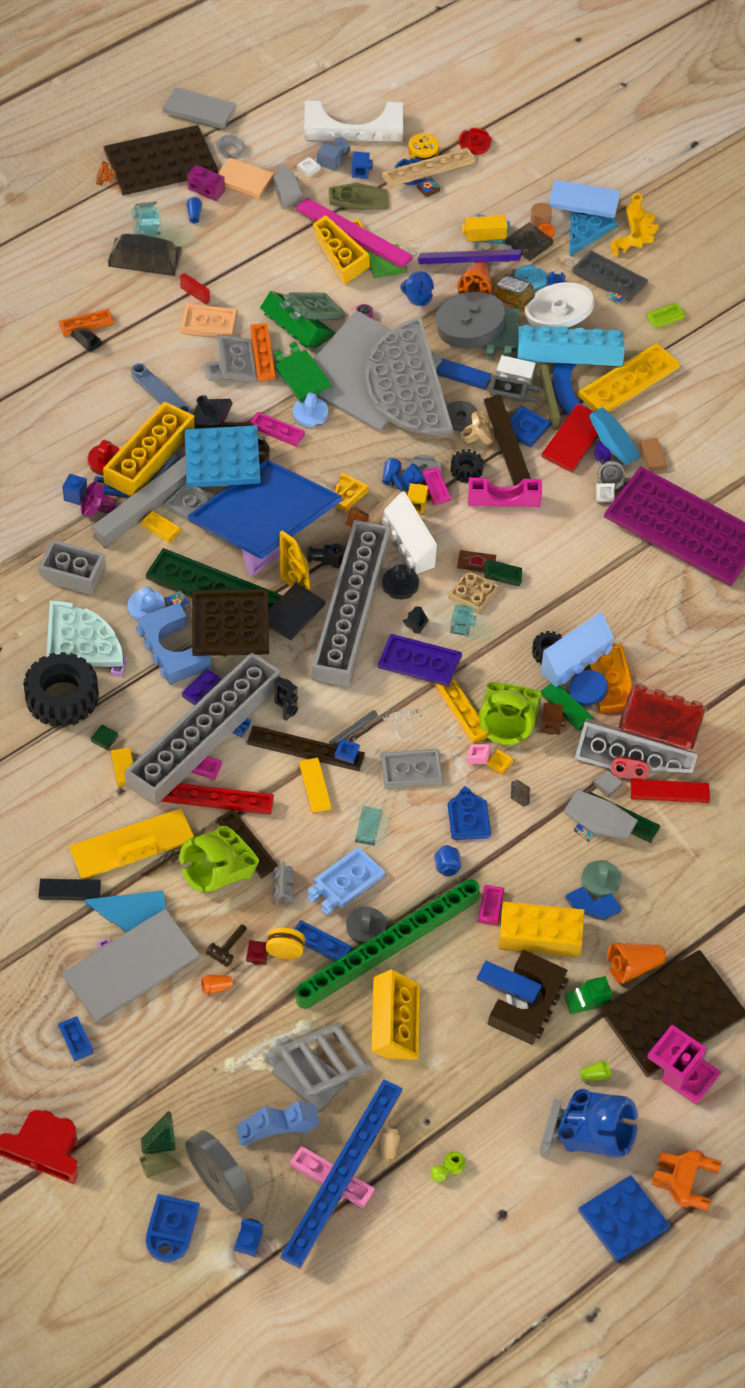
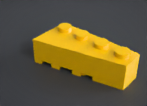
M325 215L313 223L314 237L344 285L370 268L369 254L329 217Z

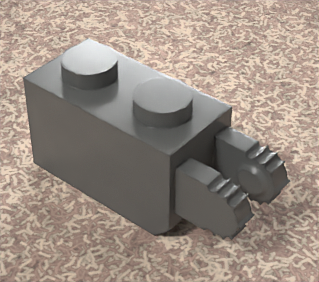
M492 375L489 393L491 396L501 395V398L523 403L526 401L539 403L537 397L527 396L528 390L538 393L541 392L542 388L529 385L525 381Z

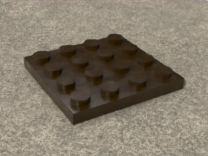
M268 589L192 591V656L269 654Z

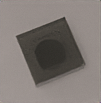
M518 779L512 781L511 799L523 807L529 805L530 787Z

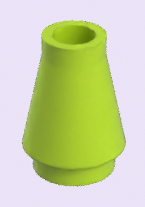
M601 1060L584 1069H579L582 1082L607 1081V1078H612L608 1061L603 1062Z

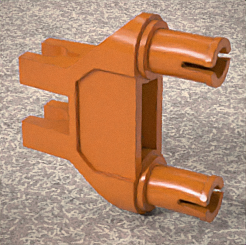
M699 1150L689 1151L679 1156L661 1152L657 1167L672 1171L673 1174L655 1170L651 1185L668 1190L680 1207L688 1208L691 1206L708 1212L711 1198L694 1194L691 1188L696 1171L699 1168L718 1174L722 1161L703 1156L704 1153Z

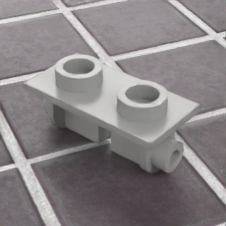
M282 861L273 872V879H275V885L272 889V896H274L273 905H276L279 900L283 901V904H290L293 900V887L286 884H294V870L292 866H285V861Z

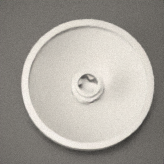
M566 282L549 285L535 292L527 300L525 305L527 320L535 327L567 328L583 321L594 308L593 294L586 286L578 283Z

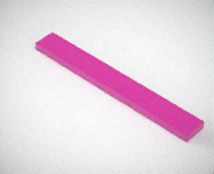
M309 198L304 199L296 206V211L314 221H318L326 215L358 245L400 268H404L413 260L412 254Z

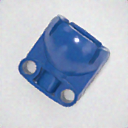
M579 1089L574 1092L567 1105L559 1127L558 1137L568 1152L580 1151L612 1158L623 1157L631 1151L638 1128L636 1124L624 1122L623 1118L637 1119L638 1111L632 1099L626 1096L589 1092L587 1089Z

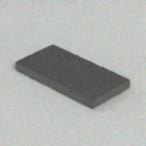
M592 250L572 269V273L612 294L617 293L618 296H623V299L628 302L648 283V279Z

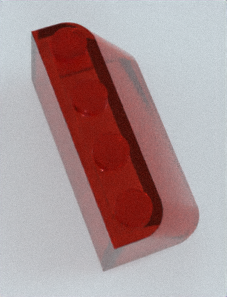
M637 683L631 686L618 727L625 731L692 750L697 743L707 707L703 706L702 702L696 700L689 702L680 695L669 696L663 690H649L646 685Z

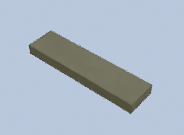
M544 364L540 366L539 378L552 430L559 429L561 417L548 365Z

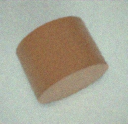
M546 203L534 204L531 208V224L539 228L542 224L551 223V206Z

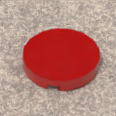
M470 128V130H465L460 134V148H468L473 155L484 154L491 148L492 138L487 131L481 128Z

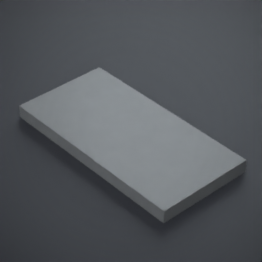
M164 909L62 972V977L97 1024L200 959V955L167 910Z

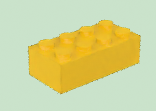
M503 901L498 949L522 951L524 949L534 953L580 957L584 910Z

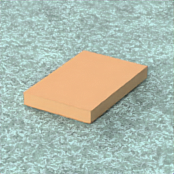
M232 158L226 161L218 173L225 177V187L256 198L261 197L274 178V173Z
M186 304L180 332L182 334L217 337L218 335L233 336L237 309Z

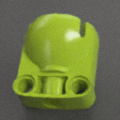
M488 683L479 713V722L483 732L487 731L486 735L489 739L502 745H514L521 742L522 738L526 739L531 734L540 709L541 692L512 684Z
M220 826L217 830L188 839L182 846L179 856L180 864L192 862L191 866L182 869L183 876L188 884L196 891L204 893L219 890L224 886L243 879H251L259 862L252 849L238 834L227 826Z

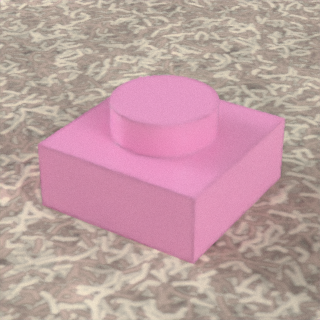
M471 744L467 755L468 764H487L491 753L490 744Z

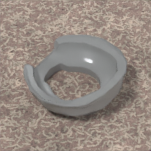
M224 135L218 140L216 146L219 153L223 156L233 157L241 152L244 144L236 136ZM234 146L237 150L236 153L229 154L224 151V148Z

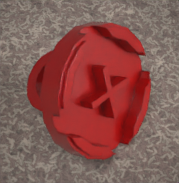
M102 440L99 445L89 451L87 459L90 469L99 475H103V468L119 452V447L113 445L110 441Z

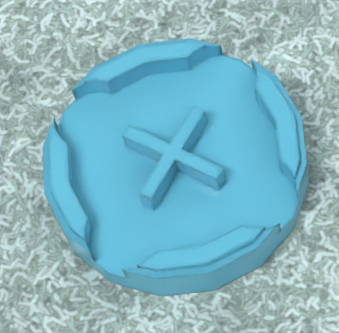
M534 265L521 266L513 275L517 279L531 283L523 291L524 293L534 294L546 287L547 284L546 272L542 268H536Z

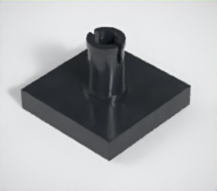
M203 395L199 396L196 400L198 404L192 414L194 415L195 429L221 428L233 405L231 399H208L206 395L204 397Z

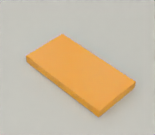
M613 645V649L609 654L602 655L594 664L588 665L589 670L601 673L608 685L606 697L598 703L600 714L638 709L623 645Z

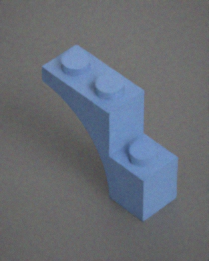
M297 1101L285 1110L265 1106L236 1125L240 1145L248 1146L257 1140L276 1134H306L320 1125L316 1105Z

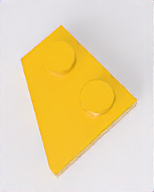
M342 472L339 484L335 488V493L341 495L342 501L335 507L347 512L369 492V486Z

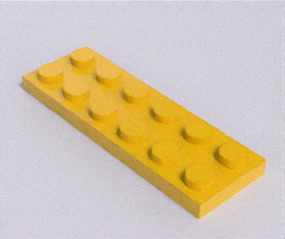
M655 343L623 363V366H618L579 390L578 396L594 411L603 407L606 411L610 412L679 369L680 363L658 343Z

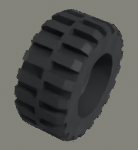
M60 652V654L51 653L48 657L43 656L39 658V662L35 661L31 665V669H28L25 674L26 677L24 678L23 685L27 708L35 719H40V722L46 725L50 723L54 727H57V725L68 727V724L75 725L79 723V720H85L88 718V713L91 714L95 710L99 696L97 675L93 666L87 663V660L83 657L77 658L76 654L71 653L68 655L66 652ZM60 682L71 683L78 687L73 693L63 697L51 696L45 692L48 687Z

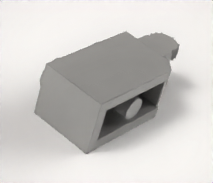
M277 165L278 173L274 176V190L281 208L296 207L301 203V198H304L303 190L299 188L298 177L294 176L293 171H288L286 165Z

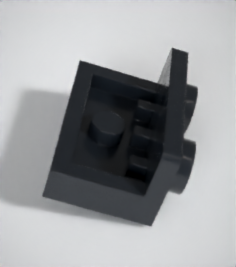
M278 676L274 680V703L283 708V719L286 721L291 716H295L298 711V687L290 680Z

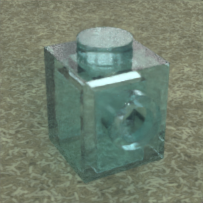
M455 604L450 633L469 637L471 626L474 627L476 622V616L473 615V607Z

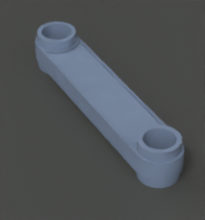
M137 363L133 365L131 370L133 380L158 403L162 404L165 401L192 414L190 406L186 405L144 364Z

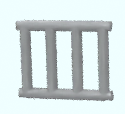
M341 1022L324 1027L275 1049L278 1056L282 1055L305 1089L304 1094L306 1097L320 1093L372 1069L371 1064L363 1060L342 1030L343 1025ZM335 1033L358 1067L348 1071L325 1036ZM317 1040L340 1074L330 1078L307 1044ZM300 1048L322 1082L312 1086L290 1054V1051Z

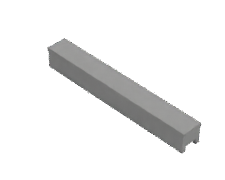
M186 456L92 525V529L95 531L93 538L106 548L142 521L152 510L155 511L187 482Z

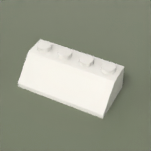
M405 491L401 492L384 509L382 523L384 526L390 527V537L393 542L397 543L400 554L406 558L407 566L418 574L435 568L437 544Z

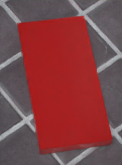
M577 403L543 451L542 458L573 473L598 437L589 417L594 411Z

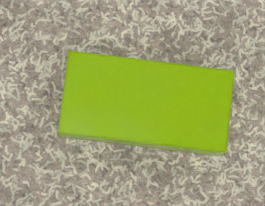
M676 302L647 313L646 318L656 329L685 318V313Z

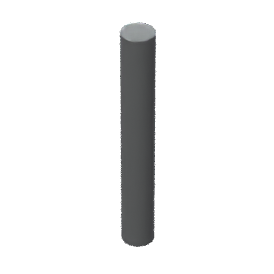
M372 710L331 739L329 743L338 745L341 739H346L378 716L377 712Z

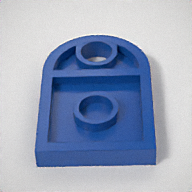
M157 1194L145 1238L147 1250L154 1259L168 1263L177 1261L186 1254L197 1220L200 1203ZM162 1246H168L171 1248V1251L163 1255L159 1252V1249Z

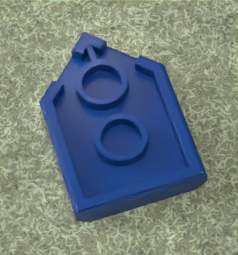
M464 786L460 793L447 803L451 839H486L491 836L487 801L482 797L476 796L468 787Z

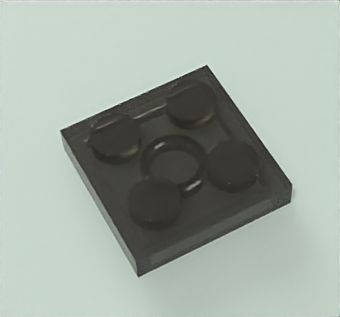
M528 222L508 236L505 243L512 245L513 249H522V256L531 261L552 246L554 240Z

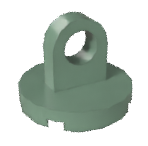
M607 860L589 863L583 869L581 876L584 889L589 892L588 894L597 898H602L610 893L613 895L619 890L622 880L618 868Z

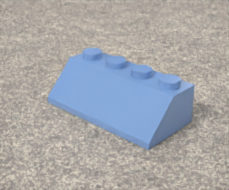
M601 612L543 651L541 674L555 687L567 683L572 676L580 674L589 664H594L598 658L604 654H609L613 649L614 637Z

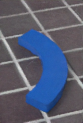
M556 363L553 372L555 397L563 412L570 415L577 403L581 404L571 387V374L576 364Z

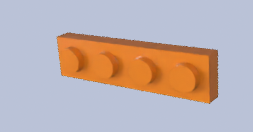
M268 323L250 324L257 380H275Z

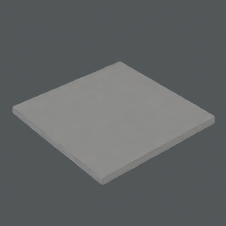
M356 310L313 359L331 383V388L321 392L317 397L381 433L390 421L377 410L370 399L366 385V369L372 349L391 329ZM431 352L436 368L441 363L442 357Z

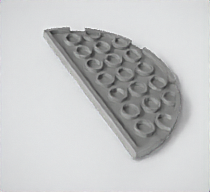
M421 317L411 319L402 323L395 330L388 331L372 349L366 369V385L370 399L386 419L405 430L425 435L452 434V424Z

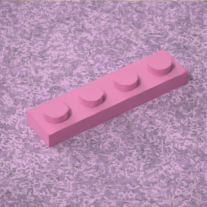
M303 1146L299 1148L290 1161V1167L321 1185L334 1165ZM353 1177L342 1197L363 1209L375 1192V1188Z

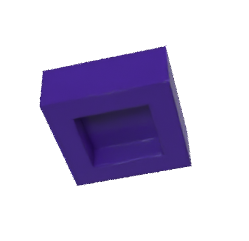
M601 441L596 443L594 456L603 465L610 461L611 452Z

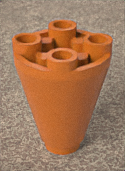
M474 263L460 277L457 286L458 294L466 292L491 293L492 285L487 263Z

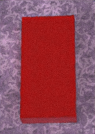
M185 273L180 276L181 289L205 305L210 302V289Z

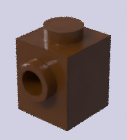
M544 703L540 733L560 735L561 727L565 728L566 716H562L563 705Z

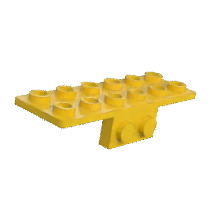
M177 809L69 846V850L81 879H86L181 847L194 835L182 809Z

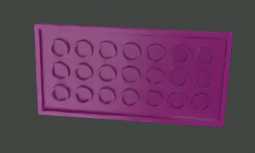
M642 466L639 467L604 513V518L730 587L745 568L744 521Z

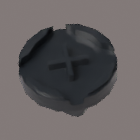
M400 564L386 571L383 575L382 587L384 592H387L394 599H408L418 591L419 578L409 566Z

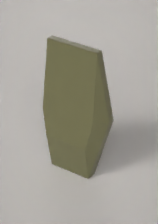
M357 182L329 187V205L355 210L388 209L387 190Z

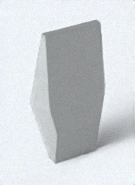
M576 790L564 810V814L591 833L623 840L629 838L638 821L614 803L580 790Z

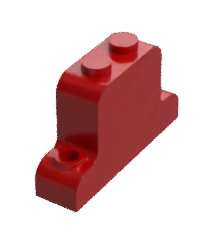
M33 1110L28 1114L17 1135L10 1133L0 1135V1156L74 1185L78 1177V1162L73 1157H70V1154L78 1139L76 1126L72 1120L65 1117L62 1119L56 1117L50 1111Z

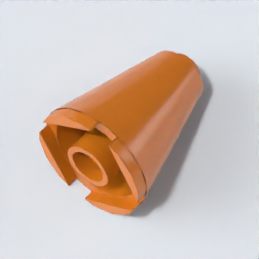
M615 943L609 946L607 952V962L611 961L612 968H609L613 979L619 984L627 983L663 965L667 958L665 949L660 945Z

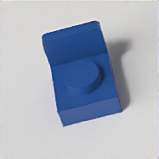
M412 463L401 476L394 475L392 478L399 490L409 491L410 483L420 484L425 476L419 467Z
M242 1219L234 1251L256 1256L263 1236V1225L255 1219Z

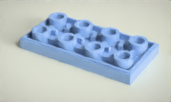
M554 180L549 205L555 209L615 218L620 191Z

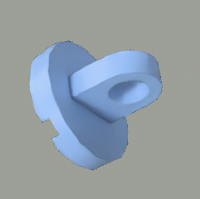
M309 392L304 402L300 403L297 401L294 404L293 417L298 424L304 427H316V425H321L327 420L328 407L323 400L317 398V394Z
M145 587L135 592L128 600V612L136 621H138L137 618L165 608L163 596L151 587Z

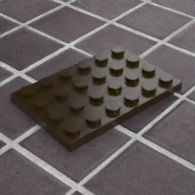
M199 125L103 146L122 196L187 181V174L195 165L218 174L217 165Z
M700 949L599 1008V1012L646 1077L661 1069L660 1066L647 1057L671 1025H674L700 1044H703L745 1019V1009Z

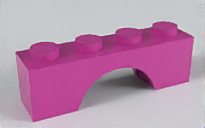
M469 478L468 506L541 507L542 479H523L516 486L502 488L491 484L487 478Z

